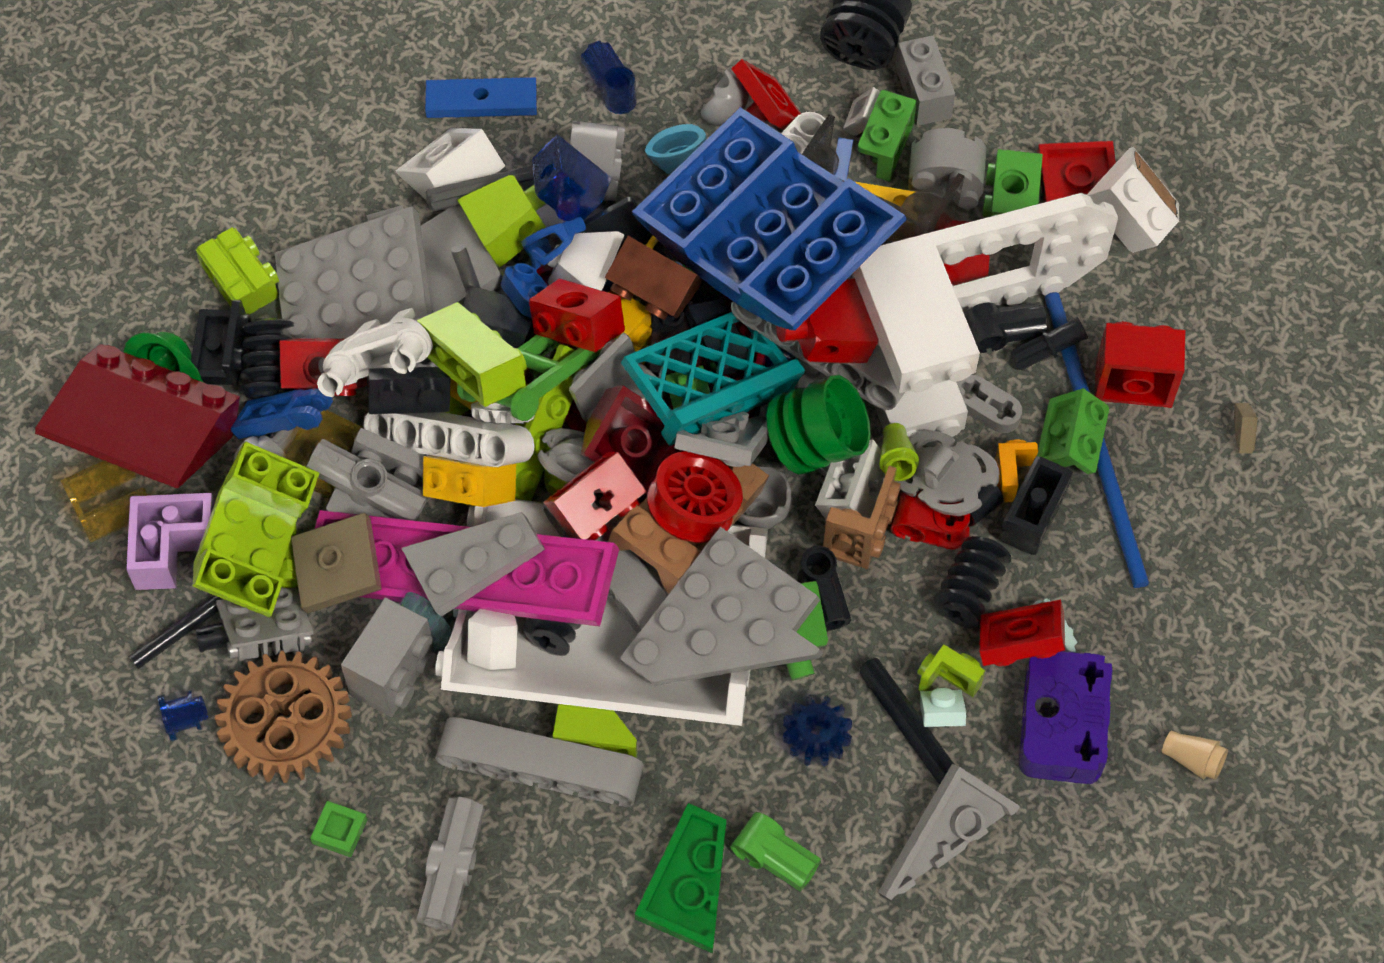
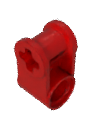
M918 491L916 497L909 496L904 492L901 493L891 526V531L896 537L905 539V536L911 537L910 541L923 542L946 549L955 550L961 548L964 540L970 536V528L968 526L970 514L962 516L945 515L933 510L920 500L918 494L921 491ZM958 501V502H954V503H943V502H940V503H941V504H958V503H961V502ZM947 534H951V540L947 539Z

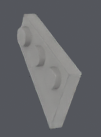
M520 512L406 546L402 550L432 607L442 617L545 550L528 518Z

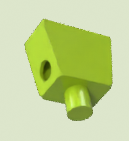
M508 175L458 199V202L484 247L500 268L523 250L521 241L546 228L537 210L554 200L555 197L544 179L524 191L515 176Z

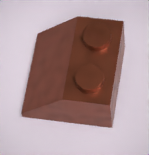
M627 236L605 276L606 279L613 282L610 290L631 301L635 294L648 302L644 308L645 310L663 320L666 319L668 314L678 318L703 282V279L697 274L630 236Z

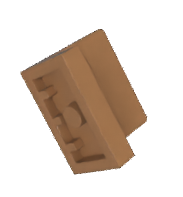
M888 467L870 519L863 517L859 512L845 508L840 510L834 507L830 508L825 524L823 546L829 548L837 560L868 569L872 557L880 558L886 540L885 532L887 525L892 524L898 506L897 498L901 483L895 482L896 467Z

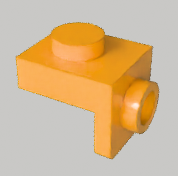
M1015 439L1006 443H998L995 461L999 468V482L997 486L1002 492L1004 502L1014 501L1019 486L1017 467L1032 465L1038 454V444L1036 442Z

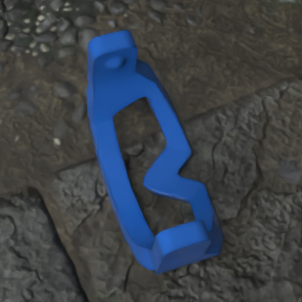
M578 217L551 225L521 241L523 249L531 259L530 265L537 270L541 267V264L546 265L560 255L571 244L575 234L586 230L583 219ZM552 233L562 240V243L554 250H552L547 239H542Z

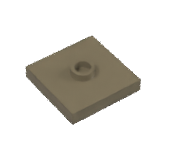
M366 513L291 537L301 609L307 614L382 590L371 518Z

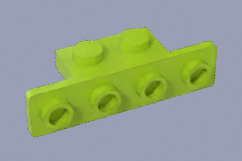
M560 344L553 360L560 362L576 350ZM588 363L539 398V405L534 419L522 424L515 423V425L526 428L534 439V452L531 458L526 462L516 463L515 498L526 501L532 500L544 471V467L538 459V453L540 450L544 453L551 450L542 439L548 431L562 428L573 401L569 388L575 375L581 369L587 367Z

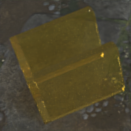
M104 460L60 480L90 543L129 525L130 496H148L145 488H140L84 514L79 505L80 503L136 478L135 472Z

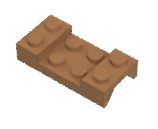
M753 463L750 466L745 465L742 467L727 465L737 476L743 491L741 507L733 516L730 528L761 494L769 475ZM647 498L639 506L637 505L629 511L612 530L608 542L615 543L619 551L631 550L656 568L663 587L668 593L671 592L708 544V542L695 543L681 540L666 532L652 517L647 505Z

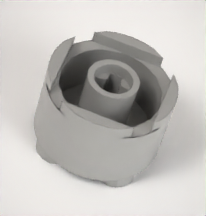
M572 121L564 195L616 201L625 127Z
M938 128L922 133L920 141L916 142L915 139L912 142L908 189L909 191L922 193L921 208L937 210L941 205L971 209L978 205V199L983 194L986 163V146L980 138L975 136V141L964 137L965 131L954 128Z

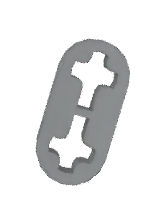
M970 375L962 381H957L969 416L999 433L1012 432L1019 426L1022 417V406L1015 397L977 375ZM973 388L978 390L977 396H972L970 399L964 397L965 391L970 392ZM1005 408L1011 411L1010 417L1005 416L1003 419L997 417L998 411L1002 412Z

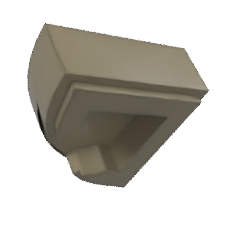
M1235 403L1234 424L1239 453H1253V450L1255 451L1258 417L1249 403Z

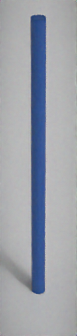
M1053 292L1046 295L1044 299L1053 328L1055 329L1068 321L1059 293ZM1074 344L1061 351L1073 391L1084 388L1090 392ZM1103 437L1097 465L1098 474L1133 587H1145L1149 585L1148 577Z

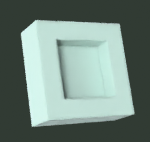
M937 688L933 691H920V708L924 727L966 726V709L962 690Z

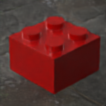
M1124 321L1106 323L1096 358L1094 396L1104 402L1172 408L1185 371L1186 330L1173 329L1167 325L1155 327L1138 326Z

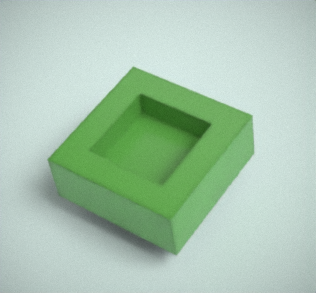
M327 801L310 840L316 846L352 857L367 823V816L364 813Z

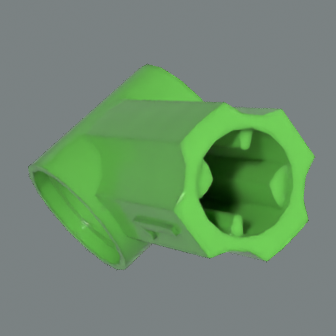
M755 812L730 846L732 852L738 858L750 860L748 864L753 868H765L800 892L809 883L821 863V858L787 837L783 828L776 821L760 812Z

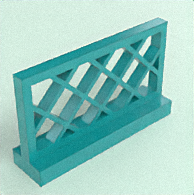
M732 312L624 356L621 362L665 425L661 435L669 446L675 444L678 431L685 430L696 435L701 432L702 424L720 421L724 417L743 411H750L770 402L776 395L789 393L794 389L804 374L805 369L797 358L788 361L778 346L762 334H759L758 331L746 326L751 332L750 338L731 332L732 324L739 322ZM708 335L722 340L721 350L717 351L700 345L701 338ZM733 343L746 347L748 349L747 360L727 354L728 344ZM678 348L692 353L690 365L669 358L671 350ZM758 352L767 355L774 366L768 368L753 363L754 353ZM698 356L718 362L716 373L696 367ZM646 361L661 366L659 378L645 374L638 364ZM724 365L743 370V379L737 381L722 376ZM667 369L687 375L685 387L666 381ZM697 378L714 384L712 393L705 394L693 390V379ZM662 391L683 397L682 405L670 410L661 397Z

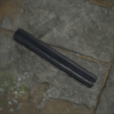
M875 657L871 658L860 666V675L940 785L950 766L954 764L930 729L924 727L922 718L880 660Z

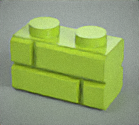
M231 227L217 235L216 239L212 238L197 247L196 253L200 266L230 307L233 300H241L246 314H252L279 297L275 285L279 282L278 275L269 262L262 265L257 258L260 255L259 250L249 235L242 238L237 229Z

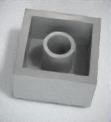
M385 597L341 663L350 696L390 717H393L398 707L404 709L414 694V682L420 674L426 675L430 671L436 658L428 619Z

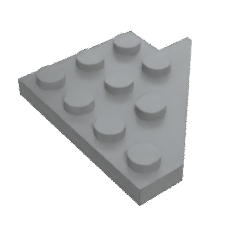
M720 527L619 659L654 686L819 659L823 652L798 634L797 630L819 603L820 598Z

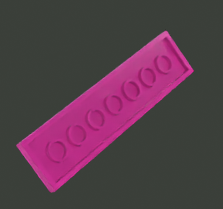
M320 510L315 529L358 514ZM369 516L371 518L382 590L360 597L384 600L386 597L395 602L432 606L402 548L470 527ZM537 534L545 550L454 608L468 611L484 609L517 617L600 627L619 548L612 542Z

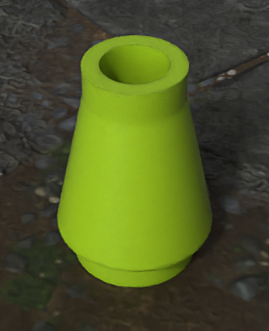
M891 423L882 432L883 443L879 466L885 475L889 466L896 467L895 481H904L915 474L919 465V457L907 435L906 428L900 423Z

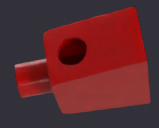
M855 278L845 280L795 331L776 326L779 341L798 340L803 356L809 362L867 363L879 342Z

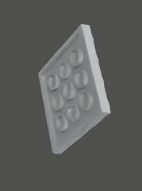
M413 206L275 252L276 269L279 278L278 288L281 317L284 320L294 322V327L283 329V334L290 337L348 338L366 322L378 319L382 325L390 322L398 312L409 308L414 310L415 317L413 320L415 321L432 314L419 213ZM323 357L319 361V370L321 374L324 373L323 362L325 358Z

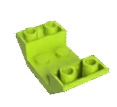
M245 441L216 498L194 561L192 586L270 618L284 581L283 578L278 576L297 519L309 506L319 472Z

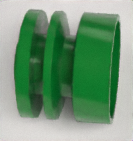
M832 375L809 383L806 388H796L789 393L776 395L769 402L766 418L772 447L786 468L797 475L807 474L816 469L827 467L831 462H842L862 455L869 446L871 436L870 421L865 404L856 388L841 375Z

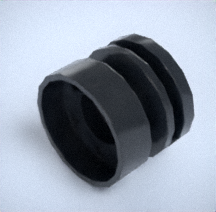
M833 0V7L828 11L826 21L823 23L820 31V40L824 48L842 63L866 70L883 68L893 58L895 48L899 43L900 34L904 31L911 14V0Z

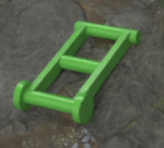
M539 335L534 336L518 349L525 358L527 368L543 374L528 384L526 388H521L516 393L495 403L511 408L512 416L518 420H530L538 409L539 398L596 358L602 348L596 353L578 348L558 362L539 355L557 341ZM457 385V392L461 399L469 402L476 401L460 385Z

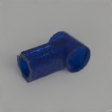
M599 40L589 44L588 48L581 54V61L604 96L606 108L615 114L629 113L635 108L637 103L634 73L622 64L609 42L604 43Z

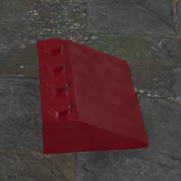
M99 344L79 361L35 427V434L178 489L234 436L231 427L237 419L240 396L227 392L220 386L209 385L190 378L189 375L183 372H174L156 365L151 360L137 358L124 353L114 346Z

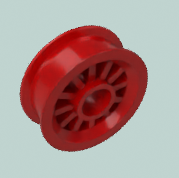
M687 451L672 454L663 460L657 470L656 479L651 483L647 493V505L657 524L669 534L681 540L695 543L709 542L720 527L728 531L732 524L733 516L738 512L743 500L741 484L735 473L725 463L717 458Z

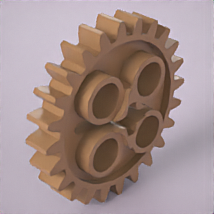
M280 651L277 662H272L267 654H263V666L257 667L252 661H248L250 673L244 675L241 672L235 671L234 676L238 683L237 686L229 684L223 686L229 699L217 700L219 709L224 712L215 715L217 726L222 727L217 731L220 742H227L223 746L227 757L235 755L233 760L238 769L248 763L247 770L250 777H254L262 769L266 782H270L275 772L280 773L283 783H287L290 772L296 771L298 777L304 780V768L308 766L319 773L320 766L318 760L323 758L333 762L334 758L330 748H344L343 740L338 734L350 733L349 724L344 721L352 717L350 706L345 705L350 699L347 691H340L343 688L340 676L332 678L333 672L329 665L319 670V662L315 656L307 664H304L301 652H297L292 661H287L284 651ZM290 684L293 686L286 694L274 693L280 685ZM305 691H310L309 694H305V695L302 696V694H303ZM320 709L323 711L316 719L307 720L303 718L310 710ZM261 713L264 715L257 723H245V720L251 714ZM280 713L284 716L291 714V716L287 719L283 716H280L278 718L276 717ZM265 737V739L262 742H257L258 739H262ZM289 738L294 740L291 746L286 749L274 748L281 739Z

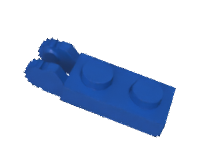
M315 388L314 390L300 389L249 400L232 425L231 431L238 439L252 436L260 437L267 433L282 430L289 431L297 426L305 430L312 429L313 427L316 428L323 419V415L320 413L323 410L329 409L333 402V397L325 396L319 389Z

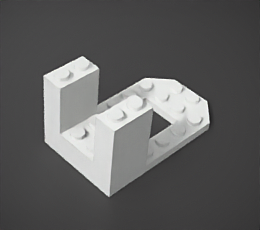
M1083 193L1067 196L881 245L854 271L852 278L856 280L879 339L877 345L883 351L899 394L905 392L896 407L891 410H883L874 406L882 428L884 429L891 423H900L906 428L909 439L914 437L916 433H920L923 429L941 432L951 437L965 429L968 410L956 382L962 381L971 374L976 373L980 352L964 314L971 307L982 303H995L996 305L1007 303V305L1014 306L1021 304L1031 296L1039 294L1046 296L1053 292L1059 293L1063 288L1069 287L1104 262L1108 257L1118 220L1113 205L1104 201L1099 205L1095 204L1091 196ZM1035 242L1030 266L952 286L944 267V263L952 265L961 262L967 257L982 253L990 255L997 253L1005 247L1016 244L1028 245Z

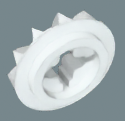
M479 402L471 404L472 417L484 422L522 424L534 419L533 416L528 421L518 420L512 416L511 408L498 403H493L486 407Z

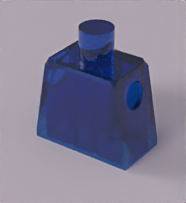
M558 134L532 158L535 193L538 198L556 211L557 216L561 220L572 221L581 217L584 221L602 203L612 177Z

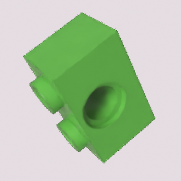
M997 150L995 164L988 163L985 185L992 186V195L985 194L982 217H991L1038 204L1043 154Z

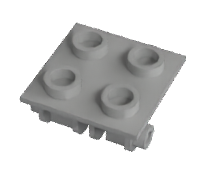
M296 587L289 589L281 588L270 618L225 599L216 600V605L229 640L227 650L230 659L237 658L238 661L258 658V644H260L262 656L263 654L268 655L267 642H272L275 655L280 653V640L281 649L284 653L303 651L305 646L312 645L311 635H314L306 612L301 609L300 596Z

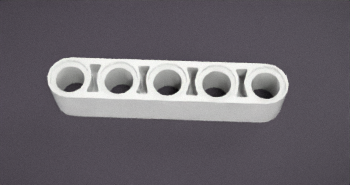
M368 412L364 419V429L418 453L489 467H500L526 462L534 452V439L531 433L526 428L518 425L484 422L472 417L444 412L369 414Z

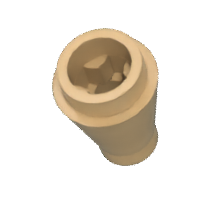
M1171 730L1163 744L1162 753L1170 756L1203 780L1206 777L1216 780L1225 763L1228 749L1220 746V741L1179 734Z

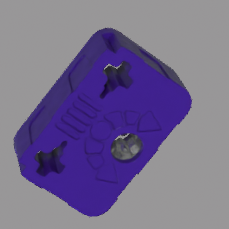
M1061 651L1049 658L1030 657L1025 674L1019 767L1023 774L1031 778L1081 784H1093L1100 779L1108 758L1107 740L1110 723V685L1112 680V664L1104 663L1105 656ZM1085 676L1091 677V683L1093 684L1091 691H1088L1089 684ZM1041 709L1047 710L1050 718L1042 717L1039 711ZM1083 745L1085 746L1084 753H1086L1088 762L1082 761V755L1079 753Z

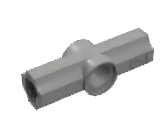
M325 439L318 443L306 466L319 472L318 478L348 493L351 500L356 504L373 506L396 519L417 521L429 498L423 496L422 490L387 473L384 465L379 461L361 459ZM367 477L374 480L377 486L366 488L360 485L358 480Z
M464 797L448 799L438 840H434L430 847L425 871L427 881L417 915L418 923L441 930L454 929L464 887L469 886L472 876L468 875L469 869L474 870L477 854L475 845L485 811L484 805L475 802L473 799Z

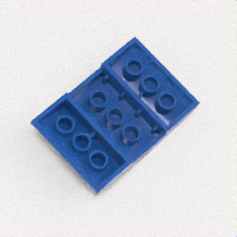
M741 107L632 211L634 217L660 243L720 293L761 319L794 331L907 220L903 213L849 178L843 182L799 153L793 141Z

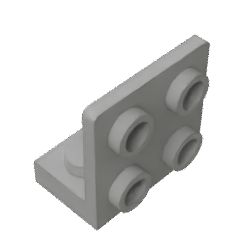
M622 333L616 340L613 339L606 343L600 351L599 358L589 368L581 369L573 378L569 390L581 418L585 422L589 420L605 390L608 388L624 385L646 400L621 364L624 356L635 352L631 338L625 333ZM638 364L645 374L657 377L644 365ZM662 391V399L668 392Z
M360 428L351 454L361 459L379 461L384 465L387 473L423 491V456L425 455ZM367 477L358 480L359 484L366 488L377 486L374 480ZM335 487L326 506V511L358 515L366 513L368 516L394 518L373 506L356 504L351 500L348 493Z

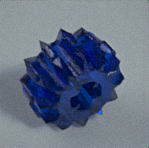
M810 694L806 698V707L795 702L791 708L793 715H786L783 719V726L787 729L783 732V742L792 744L790 747L792 758L801 755L803 752L805 753L804 764L806 766L812 763L813 757H819L820 764L825 767L828 765L829 755L840 760L844 752L842 747L851 745L852 736L848 731L852 729L851 718L843 717L845 711L843 704L830 708L831 699L828 695L822 699V704H816L815 699ZM816 726L824 728L820 731L819 735L811 733Z

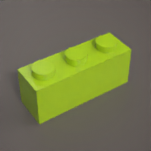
M456 302L417 320L425 328L432 340L433 348L427 358L484 407L516 393L521 388H526L524 371L527 365L521 351L510 346L496 330L492 331L481 322L475 313L469 312L460 303Z

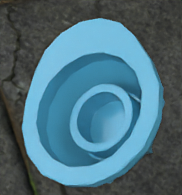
M693 124L673 126L657 133L647 144L645 153L656 166L667 174H671L706 141L707 136L703 129Z

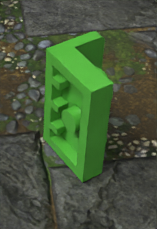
M882 90L877 98L858 143L857 150L860 153L873 156L872 162L877 164L876 178L890 182L914 125L917 100L886 90Z
M1084 388L1049 399L1037 456L1063 467L1075 465L1086 474L1095 473L1106 428L1109 406Z

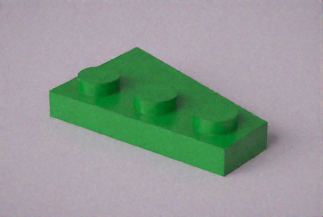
M690 803L687 804L634 914L635 920L713 954L727 819Z

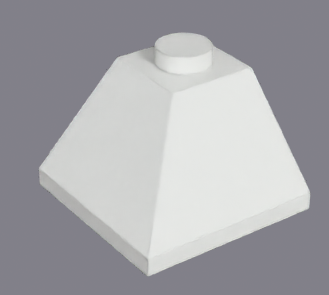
M618 231L575 234L571 244L547 264L553 267L548 284L550 285L560 278L602 291L606 282L605 276L616 257L624 234Z

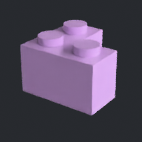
M212 493L130 496L126 570L135 590L176 588L178 552L198 551L215 504Z

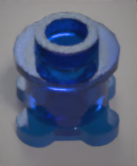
M188 690L186 696L166 701L164 694L157 696L163 724L171 741L178 740L177 732L197 727L198 731L202 730V721L209 719L203 696L195 697L192 690Z

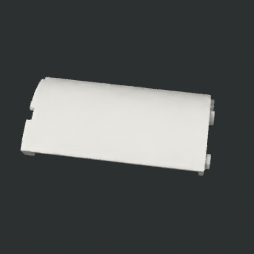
M515 499L513 502L488 507H469L467 527H473L522 512L528 518L536 534L561 537L543 511L545 503ZM616 515L609 522L615 528L624 517L620 518ZM733 525L728 530L730 534L765 558L767 528ZM635 554L665 591L657 569ZM607 597L600 627L581 625L579 629L575 630V640L568 643L570 651L565 656L551 655L533 645L523 630L524 623L528 618L515 616L517 622L516 668L488 670L467 663L468 620L477 611L453 609V616L457 618L451 637L444 651H439L437 655L436 676H442L441 690L742 726L746 704L745 692L746 687L749 685L751 671L747 670L654 686L619 659L638 634L609 597Z

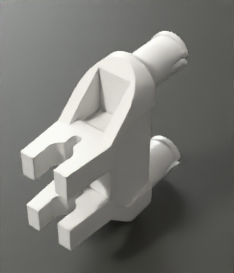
M413 308L398 312L390 322L382 325L378 319L366 322L353 335L334 346L323 362L324 373L318 378L317 385L320 392L325 396L334 397L335 392L339 395L344 386L356 383L358 379L367 377L370 368H393L398 373L406 374L407 369L411 372L416 363L425 360L433 348L432 340L425 328L413 320L415 317Z

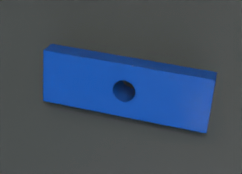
M536 77L426 80V118L537 115Z

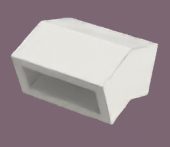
M479 609L468 620L467 663L488 670L516 668L517 622L515 615Z

